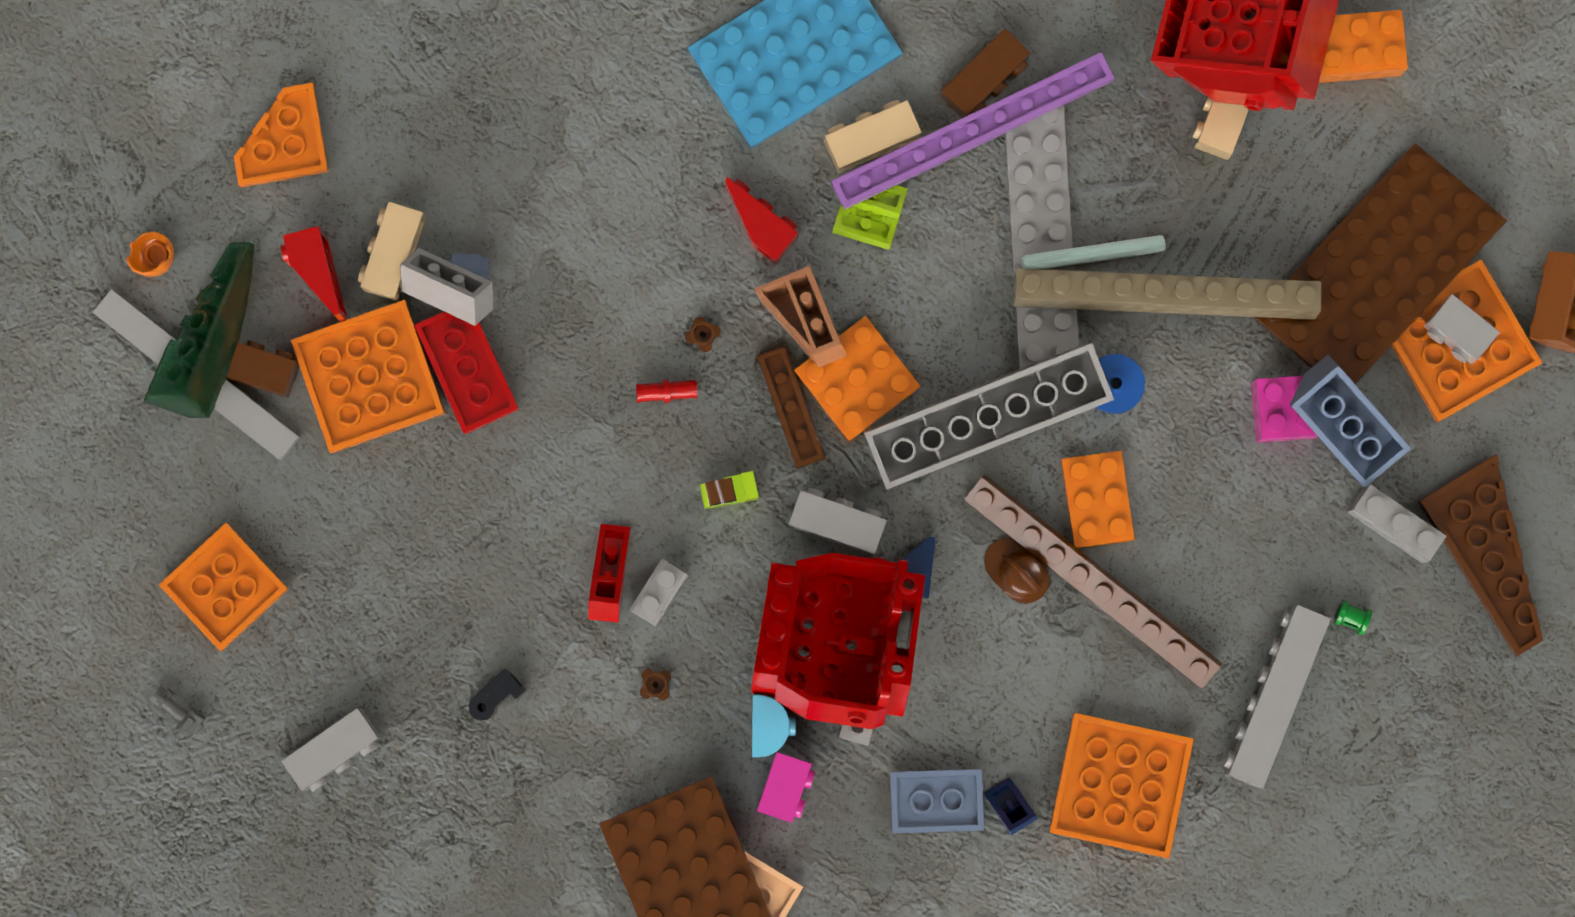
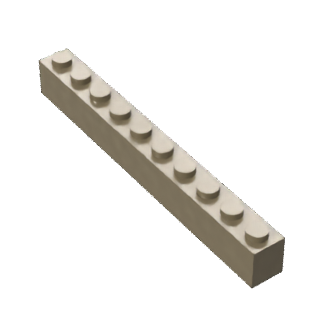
M1016 268L1013 307L1315 320L1321 312V282Z

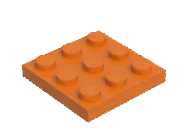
M866 316L839 335L847 355L846 357L820 368L809 358L794 370L795 374L848 442L860 435L921 387Z
M228 523L222 525L159 584L164 592L221 652L289 590Z

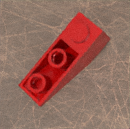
M727 177L725 180L726 189L752 247L773 264L777 265L797 240L798 232L795 230L797 225L784 215L781 219L772 212L773 206L765 199L759 197L756 200L748 193L750 188L742 181L736 179L733 182Z

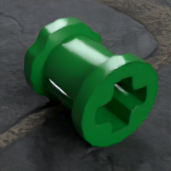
M1343 599L1337 609L1333 623L1338 626L1342 624L1357 630V634L1363 635L1371 620L1372 610H1362L1348 604V601Z

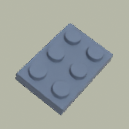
M982 769L890 772L892 834L984 830Z

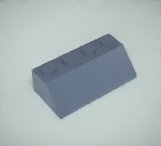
M1328 354L1304 374L1290 405L1364 488L1411 449Z

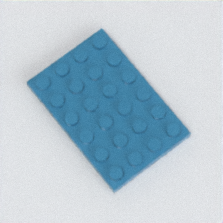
M764 0L688 47L689 53L751 149L874 74L903 54L869 0Z

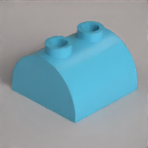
M753 695L752 757H765L778 751L784 745L788 736L796 735V717H788L785 709L776 700L763 695Z

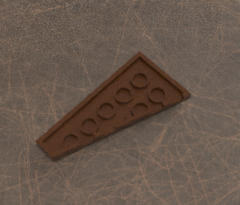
M1495 454L1419 500L1418 503L1433 527L1446 535L1443 543L1514 656H1519L1542 642L1543 636L1535 604L1532 603L1528 587L1530 584L1528 576L1524 571L1512 512L1509 511L1505 495L1506 489L1504 481L1501 479L1498 457Z

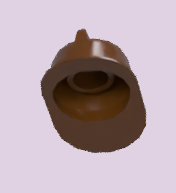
M1012 538L999 539L990 545L984 559L986 572L1010 598L1016 602L1027 604L1036 602L1044 596L1048 590L1050 578L1048 570L1041 560Z

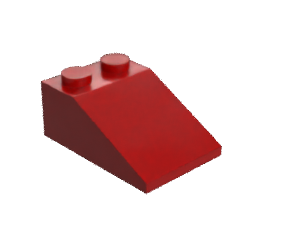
M317 226L283 235L285 244L280 245L284 262H288L289 267H293L341 322L348 320L326 234Z

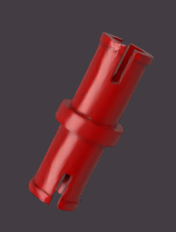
M663 379L660 383H636L637 403L664 400V403H670V400L697 399L696 379L669 382V379Z

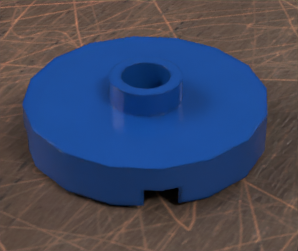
M1109 354L1099 358L1114 400L1097 406L1096 409L1112 414H1121L1131 410L1141 400L1145 391V377L1141 367L1133 359L1122 354ZM1113 378L1118 379L1121 383L1120 388H1112L1110 380Z

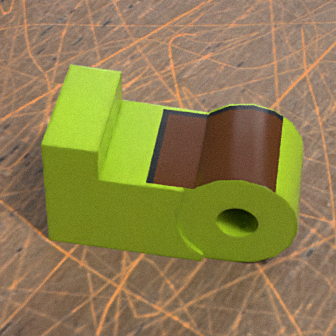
M753 471L699 485L704 509L759 500Z

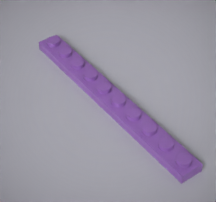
M1100 52L831 181V185L843 209L846 210L1113 82L1115 78Z

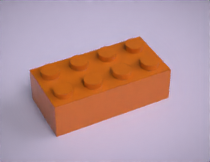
M1402 10L1335 15L1319 83L1399 77L1408 69Z

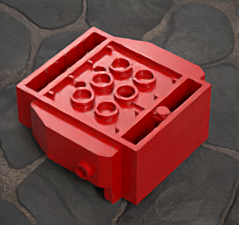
M1166 0L1151 62L1168 77L1182 78L1188 85L1214 102L1244 105L1245 108L1253 111H1261L1262 108L1276 109L1278 107L1284 110H1294L1297 98L1315 100L1339 0ZM1256 12L1254 18L1249 20L1250 14Z
M827 553L797 560L796 566L771 562L751 693L773 696L777 702L803 718L815 721L875 729L884 725L886 714L903 717L911 686L925 575L907 572V560L899 559L898 563L880 557L870 559L838 553ZM902 611L911 612L906 649L898 648L896 643ZM808 623L811 624L813 628L805 629L802 625ZM852 644L856 649L849 650L846 645ZM806 651L809 655L804 657L799 655L798 652ZM899 665L903 670L901 672H894L891 667Z

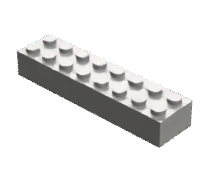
M1087 342L864 430V434L887 490L1113 401L1114 397L1094 346L1091 342Z

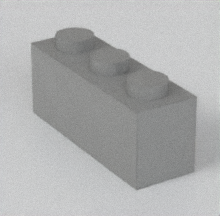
M420 248L400 264L402 292L475 326L493 310L492 281Z
M1371 484L1366 488L1363 487L1347 513L1421 563L1429 562L1446 538V535Z
M808 487L807 492L800 490L788 527L872 556L875 555L887 521L881 518V512L867 507L862 512L852 508L853 502L838 497L835 502L825 499L824 492Z
M356 708L281 762L301 791L310 789L313 793L328 783L325 778L335 771L339 775L353 765L350 761L359 754L365 757L377 749L378 745L376 742L382 738L361 708Z

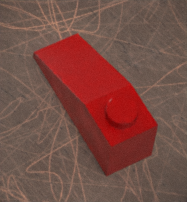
M600 524L589 594V620L619 623L631 527Z

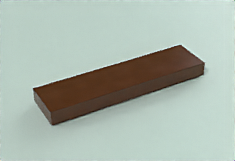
M782 346L757 355L796 469L825 460L786 347Z

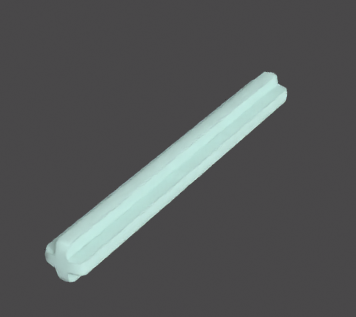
M1158 235L1029 254L1021 258V264L1023 269L1044 270L1159 253L1165 250L1166 244L1164 237Z

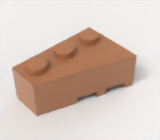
M810 266L754 289L760 302L819 368L847 356Z

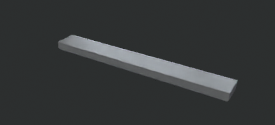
M112 289L92 312L280 461L285 458L300 439L299 436Z

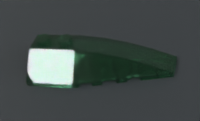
M232 242L225 249L210 274L213 279L211 284L200 290L195 299L199 302L191 316L185 315L180 323L183 327L176 341L171 339L164 350L144 398V401L148 404L188 418H210L221 388L226 381L244 322L252 277L253 243Z

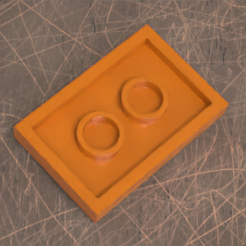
M1122 451L1061 459L1073 545L1077 548L1134 541Z

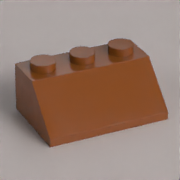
M1549 251L1543 266V278L1536 297L1537 305L1534 318L1530 323L1529 338L1547 347L1575 353V253Z

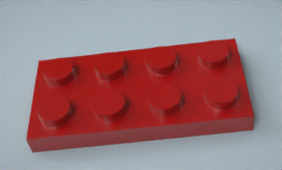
M444 311L414 325L464 435L519 411L480 322L475 326Z

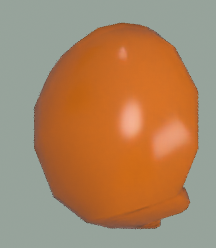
M155 231L142 233L135 241L130 243V255L126 257V262L133 272L145 277L161 276L169 270L173 263L174 246L170 239Z

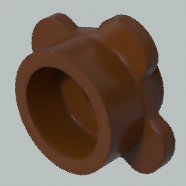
M697 317L693 321L694 325L691 331L686 333L685 340L688 344L694 343L699 346L702 352H709L712 349V342L720 335V328L717 325L712 326L703 317ZM705 332L706 336L701 337L700 333Z
M651 669L644 670L641 674L643 687L640 689V695L644 699L658 697L662 701L666 700L670 695L668 682L671 680V674L665 670L661 673L653 672ZM654 682H658L657 688L653 687Z

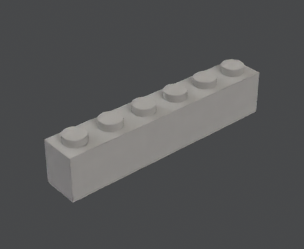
M1299 605L1291 606L1290 610L1285 609L1279 624L1283 627L1280 637H1274L1268 651L1272 655L1268 666H1262L1257 678V682L1261 683L1257 694L1252 693L1248 700L1246 710L1250 712L1246 722L1241 721L1234 737L1238 739L1234 751L1231 749L1228 751L1223 766L1227 768L1226 775L1254 787L1264 788L1331 618Z

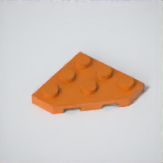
M313 83L282 88L269 111L264 113L252 130V134L246 143L236 152L234 162L240 188L329 172Z

